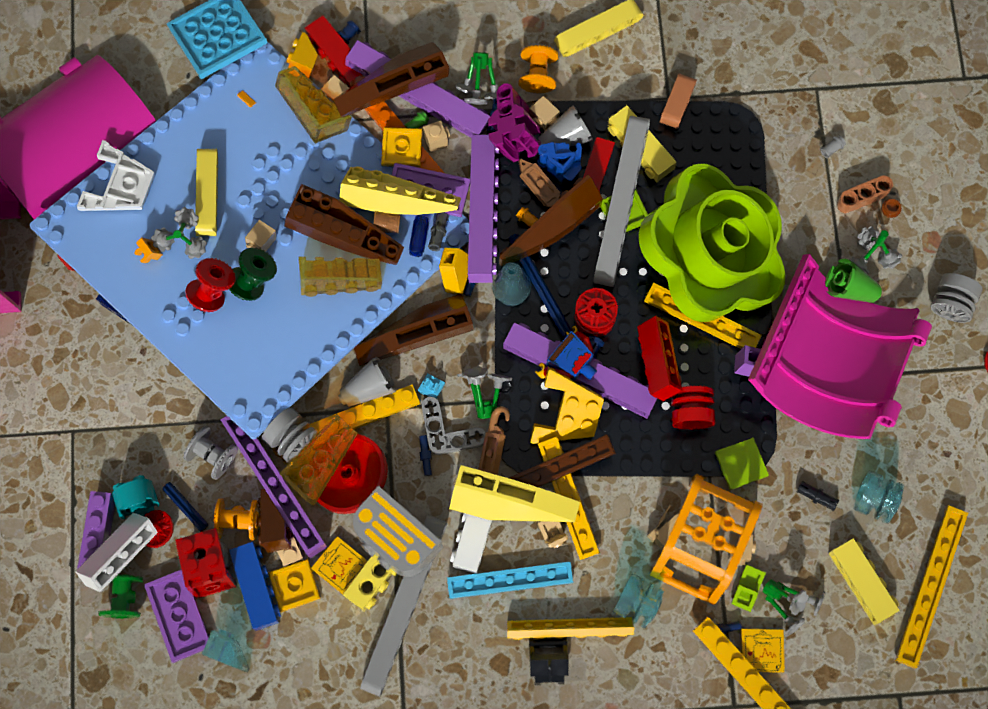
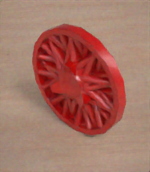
M153 510L145 514L144 517L150 519L158 533L145 546L159 548L171 539L174 532V523L168 513L161 510Z

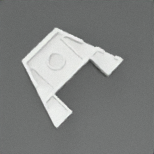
M102 140L97 158L116 165L104 196L83 191L77 209L80 211L142 210L155 176L154 172L135 159H130L121 150L113 148L107 141Z

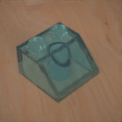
M219 629L218 632L212 630L202 655L248 673L249 666L239 641L233 639L235 635Z

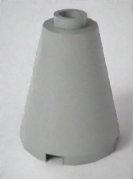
M571 106L538 137L541 145L551 142H565L569 144V148L576 146L577 143L582 144L593 139L574 106Z
M378 357L369 361L339 390L340 394L338 397L343 405L347 404L351 407L393 394L397 391L396 388L391 387L395 384L384 365L380 367L378 364L381 361Z

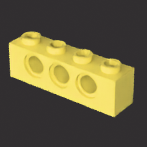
M376 555L371 556L343 594L346 599L364 612L367 608L370 610L377 601L375 599L379 592L383 593L389 585V578L392 575H397L390 568L388 571L386 570L384 575L377 576L375 570L378 566L382 565L377 560L378 557ZM365 583L373 584V590L370 593L363 592L362 588Z

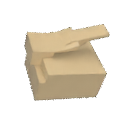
M669 505L659 520L658 526L647 536L661 550L664 549L678 517L677 513L659 530L657 529L665 520V514L671 505Z

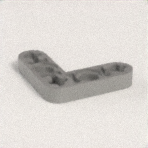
M427 397L423 400L422 412L429 448L433 454L442 455L483 446L486 432L482 428L445 433L439 401L435 397ZM428 402L436 405L433 407L434 415L439 414V416L426 418V416H430L429 408H425L428 406ZM431 421H438L440 428L432 431L429 429V423ZM475 433L483 436L480 440L481 442L472 439L470 444L467 445L466 434H469V438L475 437ZM430 435H438L439 442L444 443L440 450L432 447L436 442L435 437L430 438ZM454 437H462L464 443L461 446H454L452 443Z

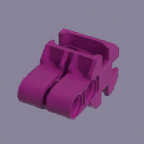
M508 83L502 84L497 89V110L488 119V125L496 130V132L489 133V140L512 162L519 161V152L524 150L527 151L528 158L533 157L541 145V141L533 136L540 133V127L529 115V106L517 91Z

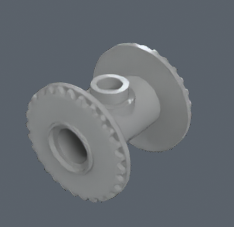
M204 426L188 443L183 458L188 462L197 455L214 466L211 478L218 479L232 464L237 454L238 446L232 444L226 450H223L208 440L211 428Z

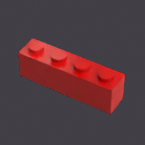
M324 15L305 27L306 34L312 45L314 44L317 48L316 52L319 57L326 59L332 73L336 72L339 76L338 79L351 88L365 78L360 72L346 66L345 58L351 49Z
M654 316L637 326L638 339L641 344V354L644 359L649 393L651 396L665 401L681 392L682 386L669 323Z

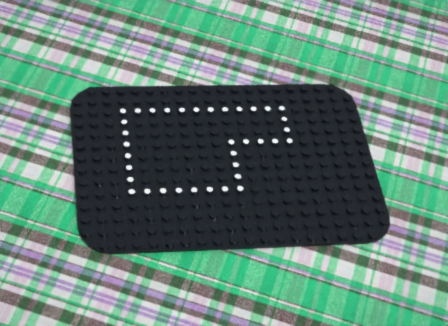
M529 101V102H526V103L528 104V106H529V108H530V107L533 106L537 101ZM549 101L560 111L559 117L571 106H574L593 138L591 141L581 144V170L572 181L565 179L562 183L548 173L547 168H540L560 191V194L565 190L569 191L574 187L573 184L579 178H583L596 137L615 142L599 191L603 199L612 196L623 147L617 136H613L609 132L608 122L610 117L625 106H628L637 117L650 119L649 131L676 161L675 169L657 183L653 178L650 179L646 175L645 169L641 165L636 191L648 214L664 204L665 191L672 178L695 164L714 166L721 170L734 185L755 187L767 194L765 139L762 125L752 111L740 104L726 101H689L678 129L660 123L667 101ZM540 128V133L533 136L539 140L538 137L545 131ZM576 146L569 148L573 152L577 150ZM526 150L519 152L520 159L537 164V160L540 157L538 152L535 156L529 158L527 157ZM499 151V154H496V159H499V171H496V176H499V188H496V193H498V205H496L498 222H496V228L498 229L497 243L499 250L497 257H495V263H497V275H495V374L511 377L512 381L502 383L497 401V407L504 406L509 410L510 419L506 421L505 414L501 412L497 426L503 429L505 435L501 458L506 465L520 473L544 462L538 443H530L533 426L535 423L555 427L564 391L545 387V378H540L535 373V371H541L542 368L503 349V343L514 323H523L535 333H544L553 342H562L566 337H562L520 260L504 266L499 264V254L503 249L511 246L509 237L514 234L520 236L530 228L523 221H518L516 215L522 207L528 208L529 212L538 219L549 209V207L544 206L521 179L519 161L512 162ZM600 207L563 238L543 250L530 255L571 329L573 326H576L574 321L576 302L583 292L592 288H602L610 292L616 299L618 310L615 324L609 333L598 337L604 342V346L600 347L596 357L597 360L602 362L603 366L616 368L620 371L621 375L625 377L632 376L639 381L638 383L644 386L648 385L637 326L657 316L669 323L678 372L682 379L681 386H705L714 390V396L711 397L714 399V404L706 408L715 410V425L704 429L674 428L672 426V411L680 408L671 405L672 400H674L671 397L665 401L657 399L648 419L604 398L594 437L560 440L563 452L566 453L608 434L616 454L571 473L572 476L693 477L695 474L703 477H724L715 451L754 438L765 466L775 452L777 441L776 408L758 392L748 380V376L734 373L735 355L741 350L740 348L644 302L653 283L668 290L669 285L667 278L656 271L642 254L639 245L640 227L626 232L614 287L594 284L596 265L606 225V218ZM766 304L752 311L734 309L723 317L762 335L756 348L762 349L772 326V304ZM594 307L593 310H595L596 313H599L597 307Z

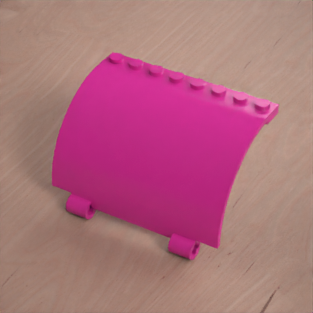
M96 55L83 65L73 57L59 67L63 75L61 78L4 117H0V177L22 203L33 220L106 162L97 158L102 140L107 141L113 148L121 150L156 122L150 111L128 83L99 55Z
M804 254L748 380L775 408L808 427L841 437L871 439L877 422L885 427L895 426L902 406L893 400L913 345L924 346L926 344L932 325L926 320L917 319L920 312L918 308H891L870 302L836 298L827 293V291L829 292L828 287H825L826 277L818 270L819 265L810 254Z

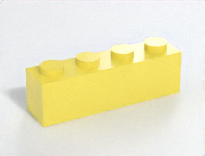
M625 106L610 117L608 122L609 132L613 136H617L622 147L629 117L636 116L628 106ZM648 130L641 165L645 169L646 175L650 179L653 178L657 183L675 169L676 161Z
M853 538L828 554L873 625H876L899 612V604L893 595H889L886 590L887 585L885 581L875 573L874 570L876 569L872 561L866 559L863 554L864 549L862 545Z

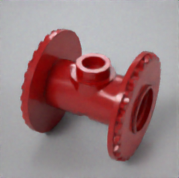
M217 258L201 260L196 266V276L198 279L191 281L185 289L189 303L196 307V309L204 312L219 310L225 301L222 291L230 289L235 283V273L231 266Z

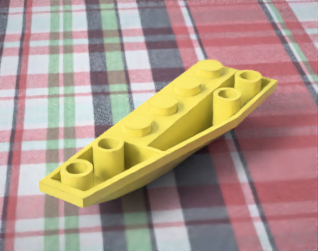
M362 167L349 168L341 182L339 199L349 207L374 212L412 215L454 211L458 209L461 198L453 194L385 174L378 170H364Z
M460 465L449 509L487 520L575 522L580 502L526 483Z

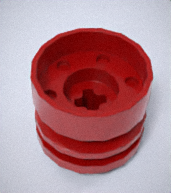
M592 288L583 292L576 302L574 321L578 330L586 336L592 335L596 337L605 336L609 333L617 317L618 305L616 299L610 292L602 288ZM597 307L599 313H596L595 310H593V308Z
M705 386L682 387L681 392L671 397L674 399L671 405L680 408L672 411V426L678 429H704L714 426L715 410L706 408L714 404V399L711 398L714 396V390Z

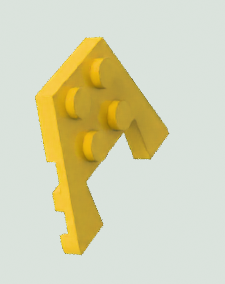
M548 367L544 386L563 390L564 393L555 427L534 423L530 443H541L554 437H558L559 441L594 437L604 402L603 396L583 385L577 384L569 377L563 376L553 368Z

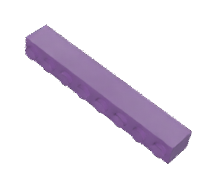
M357 40L345 58L346 66L367 77L391 59L384 52L372 49L370 44ZM436 82L399 95L402 99L472 138V135H482L488 125L490 116L485 110L477 109L471 104L465 103L464 99H459L452 91L438 87Z
M472 135L468 246L469 283H493V275H497V263H493L494 257H497V245H494V240L498 239V229L494 228V222H498V210H495V205H498V193H495V188H499V176H495V171H499V159H496L499 149L489 140V135Z
M514 323L503 343V349L538 366L540 363H543L548 367L546 365L547 359L561 342H553L544 333H535L523 323ZM595 358L590 362V365L597 370L595 376L589 380L583 374H580L574 381L648 419L658 399L650 395L649 385L644 386L638 383L639 381L632 376L625 377L616 368H607Z
M228 416L222 418L221 422L307 556L312 558L326 549L327 545L257 438L251 439Z

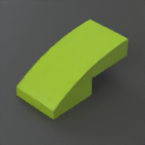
M746 564L731 604L751 612L766 572Z

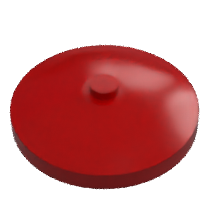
M360 434L337 436L320 448L311 463L309 470L311 493L320 505L331 512L338 514L355 513L378 486L382 489L384 488L388 473L386 457L381 448L366 436Z

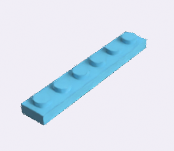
M563 562L447 577L449 599L571 584L573 583L571 563Z

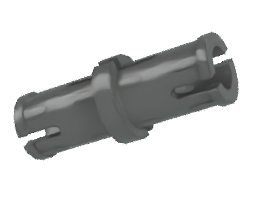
M445 212L437 213L434 226L431 228V239L428 248L432 251H440L442 239L446 235V224L449 215Z

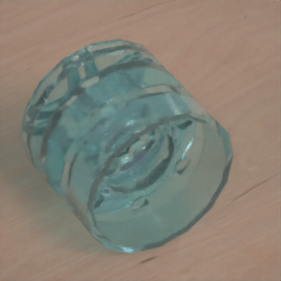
M870 470L860 486L853 509L867 516L874 508V519L878 520L882 515V522L888 524L899 509L904 484L898 482L894 486V480L889 479L885 486H883V475Z
M632 573L613 613L626 618L632 611L635 613L633 623L636 624L639 617L642 616L643 620L640 627L645 629L654 619L662 603L664 589L659 587L654 595L652 591L655 584L652 583L647 590H644L642 588L645 579Z

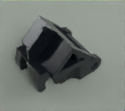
M567 637L543 640L529 638L530 677H535V685L558 682V685H564V676H569ZM563 647V653L534 654V648Z

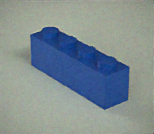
M250 542L230 549L229 552L253 630L258 631L280 623L278 617H281L279 606L274 605L272 599L275 597L272 585L268 586L266 578L269 577L266 565L262 566L260 558H263V553L260 546L256 547L254 542Z

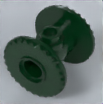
M251 247L240 253L238 259L240 267L233 268L235 283L229 289L234 296L246 301H254L260 298L264 291L263 283L272 280L277 273V265L274 258L265 250Z

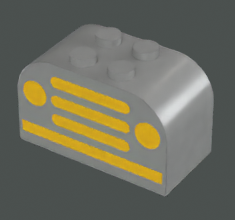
M379 486L354 514L353 527L363 543L361 546L370 556L376 555L379 563L387 571L391 568L394 572L404 577L418 575L443 549L442 541Z

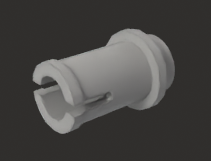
M840 135L834 136L831 142L820 149V152L828 159L837 150H842L846 142Z

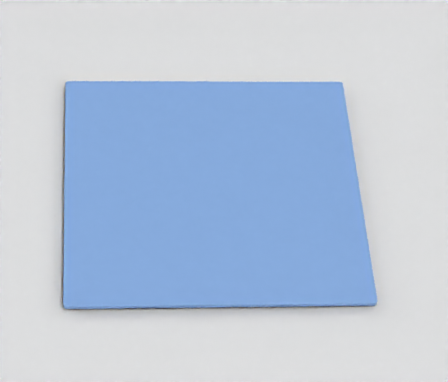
M269 43L221 68L121 149L124 155L132 160L135 159L155 174L142 210L80 211L77 209L83 191L104 196L116 165L106 161L30 223V228L251 439H256L261 435L275 417L291 407L440 269L439 264L444 248L461 249L469 242V220L464 215H462V218L449 215L446 224L447 232L442 239L440 251H432L428 248V244L431 239L430 231L432 226H434L437 213L400 214L399 233H386L404 246L397 265L338 249L284 227L286 215L301 184L339 200L341 182L350 167H362L364 170L369 171L378 170L392 175L394 167L381 165L382 143L351 115L341 118L334 101L325 95L310 79L307 80L303 76L288 72L289 63L286 62L287 59ZM244 91L256 104L250 108L237 94ZM197 149H217V236H201L207 244L205 246L206 252L200 258L190 259L185 254L186 242L181 238H173L175 242L171 245V250L161 252L163 255L158 260L151 259L148 263H141L140 260L144 257V254L142 253L139 256L134 253L139 248L136 242L140 238L151 240L155 230H160L163 227L172 233L179 230L180 226L174 220L176 210L186 207L187 209H193L195 213ZM350 207L370 223H374V211ZM261 220L276 230V240L266 252L274 258L277 265V273L272 280L263 283L264 291L260 298L254 301L242 300L234 296L228 289L222 291L225 301L223 306L217 311H200L189 303L185 289L191 281L198 279L196 276V266L201 260L217 258L231 266V269L240 267L239 255L243 250L247 249L245 237L254 225ZM195 226L190 229L184 228L183 230L184 236L189 240L192 237H200L196 236Z

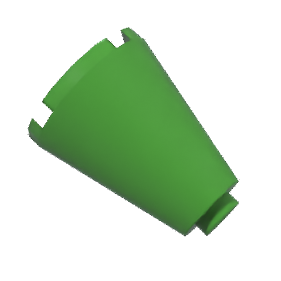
M846 258L840 259L838 261L840 263L836 267L832 266L827 274L825 287H828L829 292L827 291V293L833 297L870 303L877 301L881 297V286L851 260Z

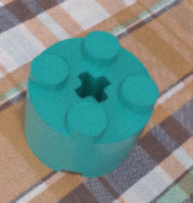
M144 475L134 477L133 481L117 483L113 486L114 491L112 495L121 519H127L126 516H130L133 512L145 516V514L154 510L155 505L159 507V500L152 480L145 479Z

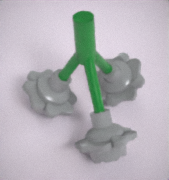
M183 207L181 210H176V216L174 217V220L180 226L179 230L172 233L164 227L160 230L156 229L151 237V240L154 242L153 247L158 248L161 252L171 250V245L175 242L173 238H181L186 242L185 254L190 259L200 258L206 252L205 246L207 242L201 236L198 238L192 237L189 240L183 233L184 228L190 229L193 226H197L199 217L194 213L193 209Z
M869 226L868 228L863 227L857 238L860 239L858 240V245L863 246L865 250L871 249L860 259L852 257L849 260L868 274L869 270L866 263L878 246H881L884 250L879 256L881 259L878 260V263L884 269L888 267L893 269L897 264H900L902 254L897 249H887L884 242L889 234L886 230H882L879 234V231Z

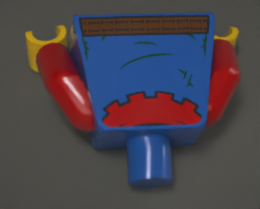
M573 326L574 332H566L567 337L547 359L546 365L574 381L580 374L591 380L597 373V370L590 365L594 356L593 348L589 337L579 332L576 326ZM540 363L539 366L542 370L539 372L535 371V373L540 378H546L548 367Z

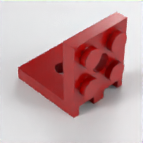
M216 528L175 540L185 587L196 599L236 588L235 579L226 569L220 538ZM201 549L206 550V556L203 559H196L197 551Z

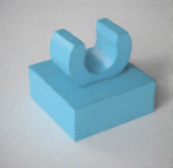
M427 373L418 392L426 397H435L437 399L445 386V382Z

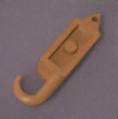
M520 159L521 179L540 202L550 208L559 200L560 191L536 163L532 164Z
M504 406L495 408L491 414L478 468L480 471L498 475L505 441L503 429L497 426L499 415L503 412L506 421L510 419L509 410Z

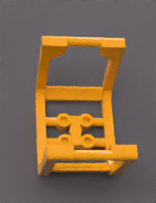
M695 474L689 484L691 488L663 551L651 570L650 576L715 605L734 576L761 513L763 504L758 501H748L704 481L703 476ZM700 491L706 495L710 493L734 504L735 508L750 514L745 526L736 524L730 516L723 517L716 514L710 507L703 509L693 504L698 492ZM689 512L700 516L703 522H711L706 530L703 527L694 528L685 523ZM719 526L723 531L731 530L741 535L736 546L727 543L723 536H715L719 532ZM681 531L691 535L693 540L697 542L703 541L711 545L716 551L724 550L731 553L732 557L726 570L674 547ZM671 558L719 580L714 588L700 585L697 589L672 577L674 572L667 568L665 564Z

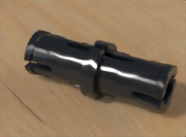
M803 480L796 491L813 500V503H819L831 511H834L839 503V499L824 493L821 488L817 489L805 483Z

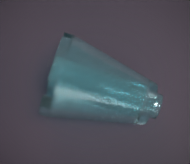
M507 263L494 276L492 291L496 299L503 304L515 306L524 302L529 296L531 280L518 264Z

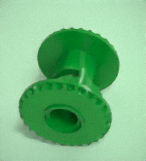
M119 574L115 576L111 581L113 583L112 595H117V598H111V610L98 611V615L117 619L140 617V612L130 611L131 603L135 604L136 591H132L131 587L132 583H142L143 578L134 575Z

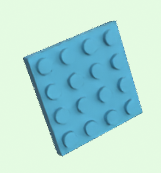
M209 0L166 23L200 79L209 76L268 43L240 0Z

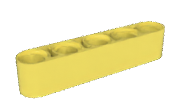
M627 0L560 33L554 38V42L562 56L568 57L635 24L642 19L643 13L635 0Z
M197 149L195 214L199 218L197 220L198 224L195 226L196 236H217L218 150Z

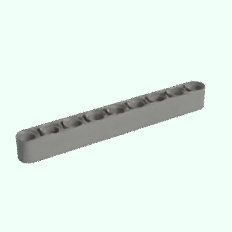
M629 117L596 265L594 284L614 287L650 125V119Z
M428 515L424 526L442 540L448 522ZM434 559L418 575L412 577L403 576L361 683V690L379 697L381 696Z

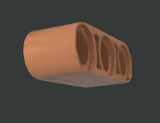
M678 74L662 113L660 123L678 129L697 79Z
M883 175L844 191L837 201L838 210L842 213H850L885 198L893 187L892 179ZM878 185H883L886 190H882ZM861 192L867 193L869 197H864ZM843 199H848L851 204H846Z

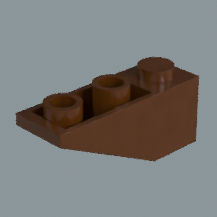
M260 489L261 497L258 498V505L261 509V515L258 516V523L261 527V533L258 534L260 546H263L267 553L291 549V529L266 490Z

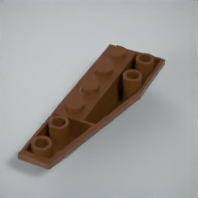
M430 42L395 56L336 97L334 103L342 118L446 78L449 75V65L442 50L434 42Z
M589 175L584 178L581 177L573 184L574 187L572 189L562 192L559 200L527 231L517 237L509 248L506 247L499 254V264L501 266L510 264L552 245L573 231L601 207L603 198Z
M301 184L286 215L284 227L359 256L397 265L404 250V246L340 200Z
M458 294L421 306L361 342L354 350L359 366H363L375 357L382 360L473 331V323L462 294Z

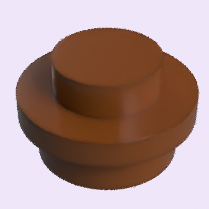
M887 199L882 204L881 210L886 217L895 218L901 213L902 207L898 200Z

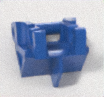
M565 142L542 144L538 148L540 157L537 160V165L540 168H547V172L562 183L565 179L572 181L581 170V143L576 144L577 150L574 152L570 151L569 144Z

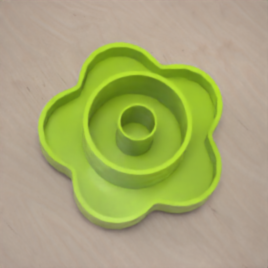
M695 164L673 177L667 185L664 204L649 213L641 223L639 245L642 254L656 271L667 278L674 303L684 315L692 320L710 322L732 312L734 309L742 311L756 310L776 300L782 293L785 285V269L776 248L782 231L781 216L777 206L766 193L758 188L734 185L721 170L714 166Z

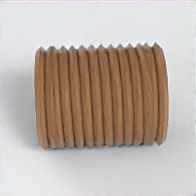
M375 211L374 226L386 233H399L400 214Z

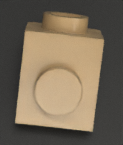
M536 521L543 539L549 548L559 547L564 544V541L568 540L560 522Z
M292 531V548L277 551L283 566L303 559Z
M753 535L750 536L738 565H745V562L751 561L752 553L755 554L756 541H753ZM731 553L728 555V560L732 557Z

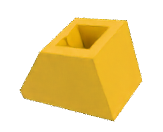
M302 32L300 39L295 38L293 43L294 53L290 52L286 60L289 63L287 71L303 76L308 80L318 54L307 34Z
M444 248L439 268L445 292L463 294L468 277V254L460 248Z

